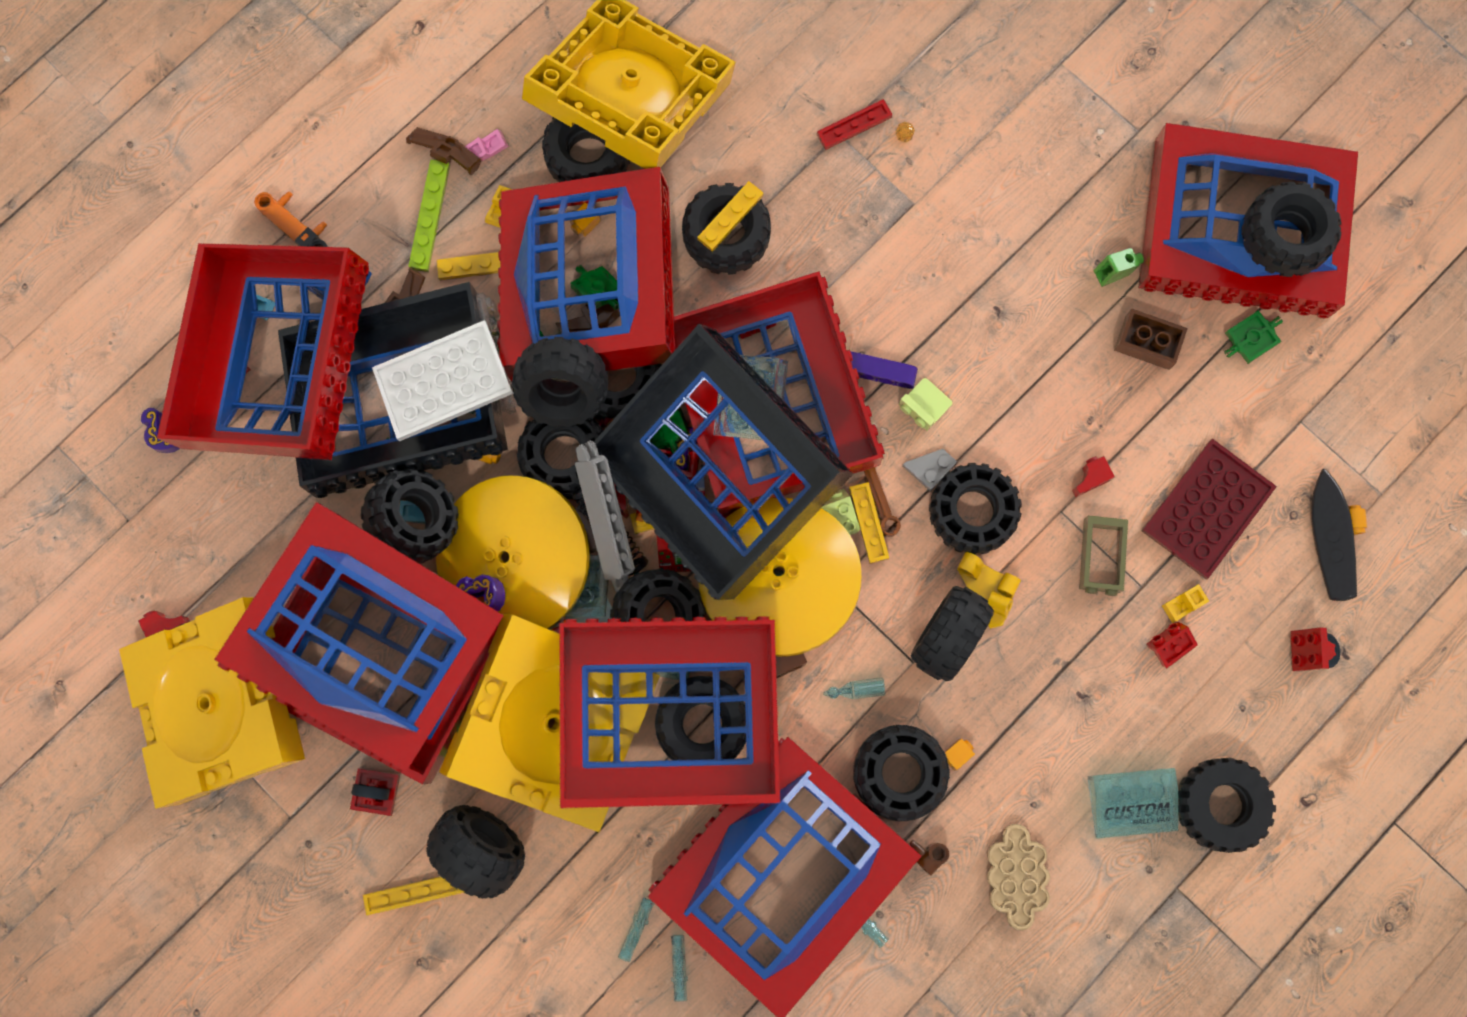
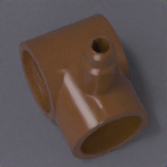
M914 840L909 843L921 855V858L917 861L918 865L930 876L949 859V850L944 844L932 843L925 850ZM939 847L943 855L940 859L936 860L933 857V850Z

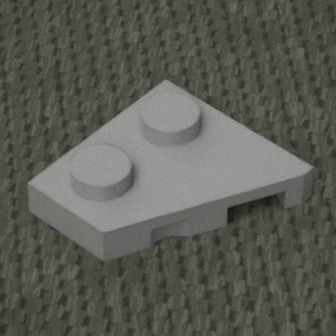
M944 449L907 461L902 467L931 491L944 475L956 465L957 461Z

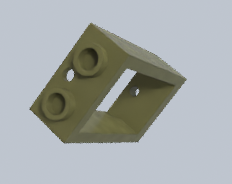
M1089 515L1084 519L1079 589L1085 590V593L1097 594V591L1105 592V595L1117 596L1118 593L1124 591L1128 534L1127 519ZM1093 528L1120 531L1116 585L1089 582Z

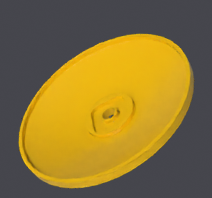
M499 476L480 482L467 490L454 503V506L458 507L459 518L456 520L458 528L450 545L436 556L438 575L455 586L464 577L475 579L480 575H489L497 578L503 584L505 590V602L498 612L515 615L546 629L551 628L561 621L574 607L584 589L588 576L589 544L584 525L578 513L559 491L542 481L529 477ZM504 551L509 554V560L506 563L501 558ZM484 596L477 598L484 603Z
M777 498L768 499L759 509V513L768 526L783 511V507ZM786 498L789 504L793 501L792 498ZM742 507L725 519L733 527L747 512V508ZM821 508L735 599L715 600L709 595L708 588L700 583L699 590L703 605L711 621L715 617H727V621H733L735 617H748V620H755L756 617L768 616L769 620H775L776 657L793 656L820 647L845 626L855 610L859 599L862 580L861 563L857 548L847 530L835 517ZM754 516L738 531L747 548L762 533V529ZM776 567H782L785 573L782 576H776L773 571Z

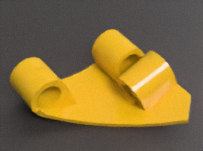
M965 552L957 567L958 572L967 588L988 600V604L993 608L994 612L988 625L989 628L993 629L1003 626L1012 608L1013 597L1021 580L1012 574L997 572L984 565L978 556Z

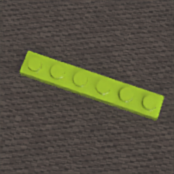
M430 160L408 265L413 270L429 272L450 170L449 162L445 164L441 161Z

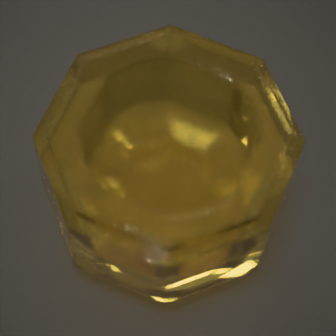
M903 122L898 125L896 136L898 140L908 142L912 140L915 129L911 123Z

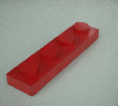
M882 99L817 131V136L824 149L827 150L891 119L893 114L885 100Z

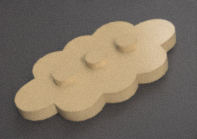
M1011 824L1003 831L1002 842L991 845L987 853L988 861L992 866L987 872V881L993 887L989 899L994 909L1006 913L1010 926L1017 930H1026L1032 926L1035 912L1044 910L1049 904L1050 896L1045 886L1050 881V874L1044 866L1047 860V852L1039 842L1030 841V834L1026 827L1020 824Z

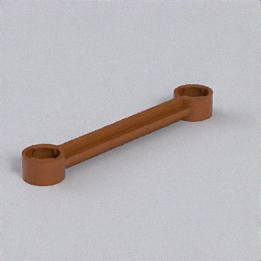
M875 467L864 470L882 520L880 525L883 535L893 537L899 532L901 523L891 513ZM887 520H893L897 524L893 533H888L884 530Z

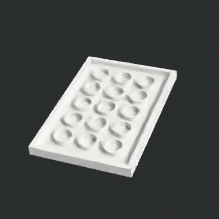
M485 320L372 367L396 438L399 441L513 394Z

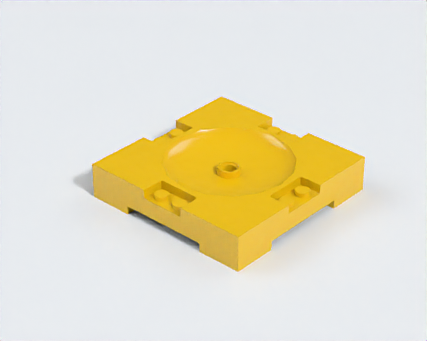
M596 0L587 10L586 17L549 56L545 54L524 76L522 100L570 127L574 124L579 125L605 140V147L644 169L661 168L684 140L687 131L700 116L703 117L730 85L736 62L705 44L699 48L639 15V8L626 0Z
M254 597L239 598L195 617V620L171 630H163L119 649L132 708H139L147 746L141 749L155 809L181 805L246 779L305 760L296 719L289 718L287 706L276 701V696L272 693L264 694L257 690L255 683L251 681L246 683L237 678L238 673L232 670L227 672L217 666L219 662L214 660ZM272 624L265 633L270 639L275 637Z
M504 613L488 653L490 654L459 730L453 736L439 773L600 833L609 807L560 808L559 634L515 615ZM589 672L588 696L592 698H612L613 674ZM620 673L619 697H646V673ZM653 673V693L660 675ZM589 704L588 728L590 730H612L613 705ZM621 704L619 706L620 761L622 762L625 760L634 734L639 732L649 704ZM554 718V725L549 728L548 721ZM589 736V761L612 762L614 760L613 737Z

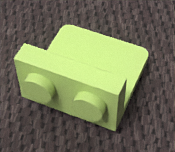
M927 378L922 379L899 402L900 409L906 415H910L915 420V423L926 431L952 405V401Z
M839 489L822 509L835 517L844 526L849 535L859 532V523L849 494L844 489Z

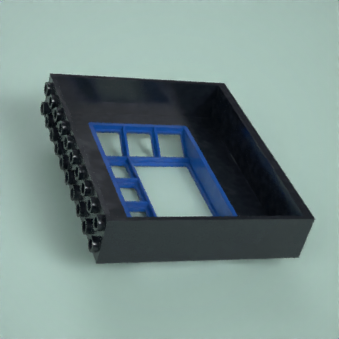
M470 282L361 309L357 323L358 330L354 339V351L350 360V371L347 376L350 377L353 396L343 397L342 403H354L357 423L339 424L338 430H358L360 446L339 452L334 451L332 460L295 457L299 486L316 498H324L331 493H345L347 489H361L366 487L367 484H375L395 470L401 471L405 468L417 469L418 472L429 469L438 470L442 469L445 465H459L465 460H479L485 455H499L502 451L508 450L499 400L475 409L476 418L458 422L456 417L451 420V424L425 430L402 441L397 440L389 416L365 422L363 420L357 375L373 371L372 367L485 320L481 297ZM319 320L308 323L305 344H315ZM300 325L278 330L286 392ZM303 351L299 374L309 375L313 351ZM297 382L293 400L294 406H303L307 382ZM290 413L291 429L294 432H298L301 413ZM389 424L391 439L367 444L366 428Z
M698 324L594 441L599 455H603L608 460L616 490L629 499V505L642 514L641 518L647 524L653 526L655 534L668 543L667 547L669 550L682 559L681 563L687 569L692 570L695 574V579L708 588L709 595L715 600L735 599L853 475L847 466L716 329L702 324ZM703 380L709 382L724 398L710 414L690 398L692 392ZM684 402L704 418V421L690 436L670 420V417ZM728 404L788 466L786 471L754 505L695 442ZM663 425H667L684 440V443L670 458L650 442V439ZM689 447L705 462L702 469L691 480L676 465V461ZM710 469L726 485L724 491L712 503L696 487L697 483ZM794 473L803 482L805 488L789 504L779 488ZM731 493L747 508V512L733 527L717 510V507ZM774 494L782 505L783 511L768 526L759 513V509ZM754 516L762 529V533L747 548L738 531Z

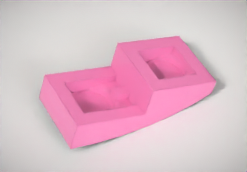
M496 129L483 139L478 137L465 147L483 161L509 146L502 132Z

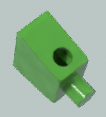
M1129 248L1107 255L1093 271L1101 287L1129 276L1144 262V258L1140 252L1135 254L1133 249Z

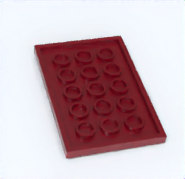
M1212 438L1141 531L1207 580L1277 486Z

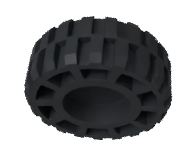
M968 463L967 466L960 465L944 475L931 495L929 512H931V525H934L936 535L944 539L943 543L945 545H951L955 548V551L960 553L964 551L974 555L976 553L986 554L1002 546L1012 536L1021 519L1022 513L1020 508L1022 507L1021 499H1018L1019 491L1017 487L1012 486V480L1008 475L1004 477L1000 469H991L989 464L984 463L981 465H976V463ZM966 492H978L990 501L993 508V516L986 525L972 526L963 521L959 516L957 502Z
M1216 758L1200 762L1197 767H1192L1188 771L1187 777L1182 778L1180 785H1182L1181 790H1177L1176 798H1179V805H1176V811L1180 812L1181 815L1179 819L1180 824L1186 827V833L1190 838L1196 839L1199 845L1213 851L1227 853L1247 851L1249 847L1257 846L1260 839L1267 837L1269 834L1267 829L1268 827H1273L1275 821L1272 818L1273 812H1276V805H1273L1272 799L1275 798L1273 790L1268 788L1270 783L1267 778L1261 777L1259 775L1260 771L1256 767H1250L1248 762L1243 760ZM1221 785L1232 787L1238 793L1241 800V813L1238 819L1230 825H1223L1217 822L1212 816L1209 807L1212 792Z

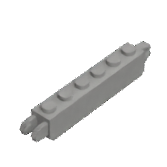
M590 440L585 445L581 444L576 447L578 461L574 463L605 580H611L615 592H618L628 580V575L633 573L635 567L608 460L603 455H599L596 444Z

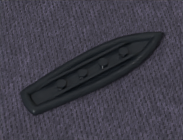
M1322 469L1316 481L1312 497L1311 520L1313 536L1329 599L1332 601H1347L1357 597L1353 524L1349 507L1341 488L1326 469Z

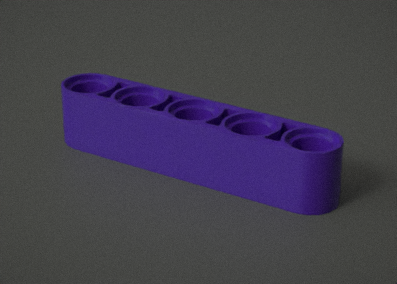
M851 351L853 361H851L852 368L857 369L859 378L907 389L914 388L918 372L917 367Z

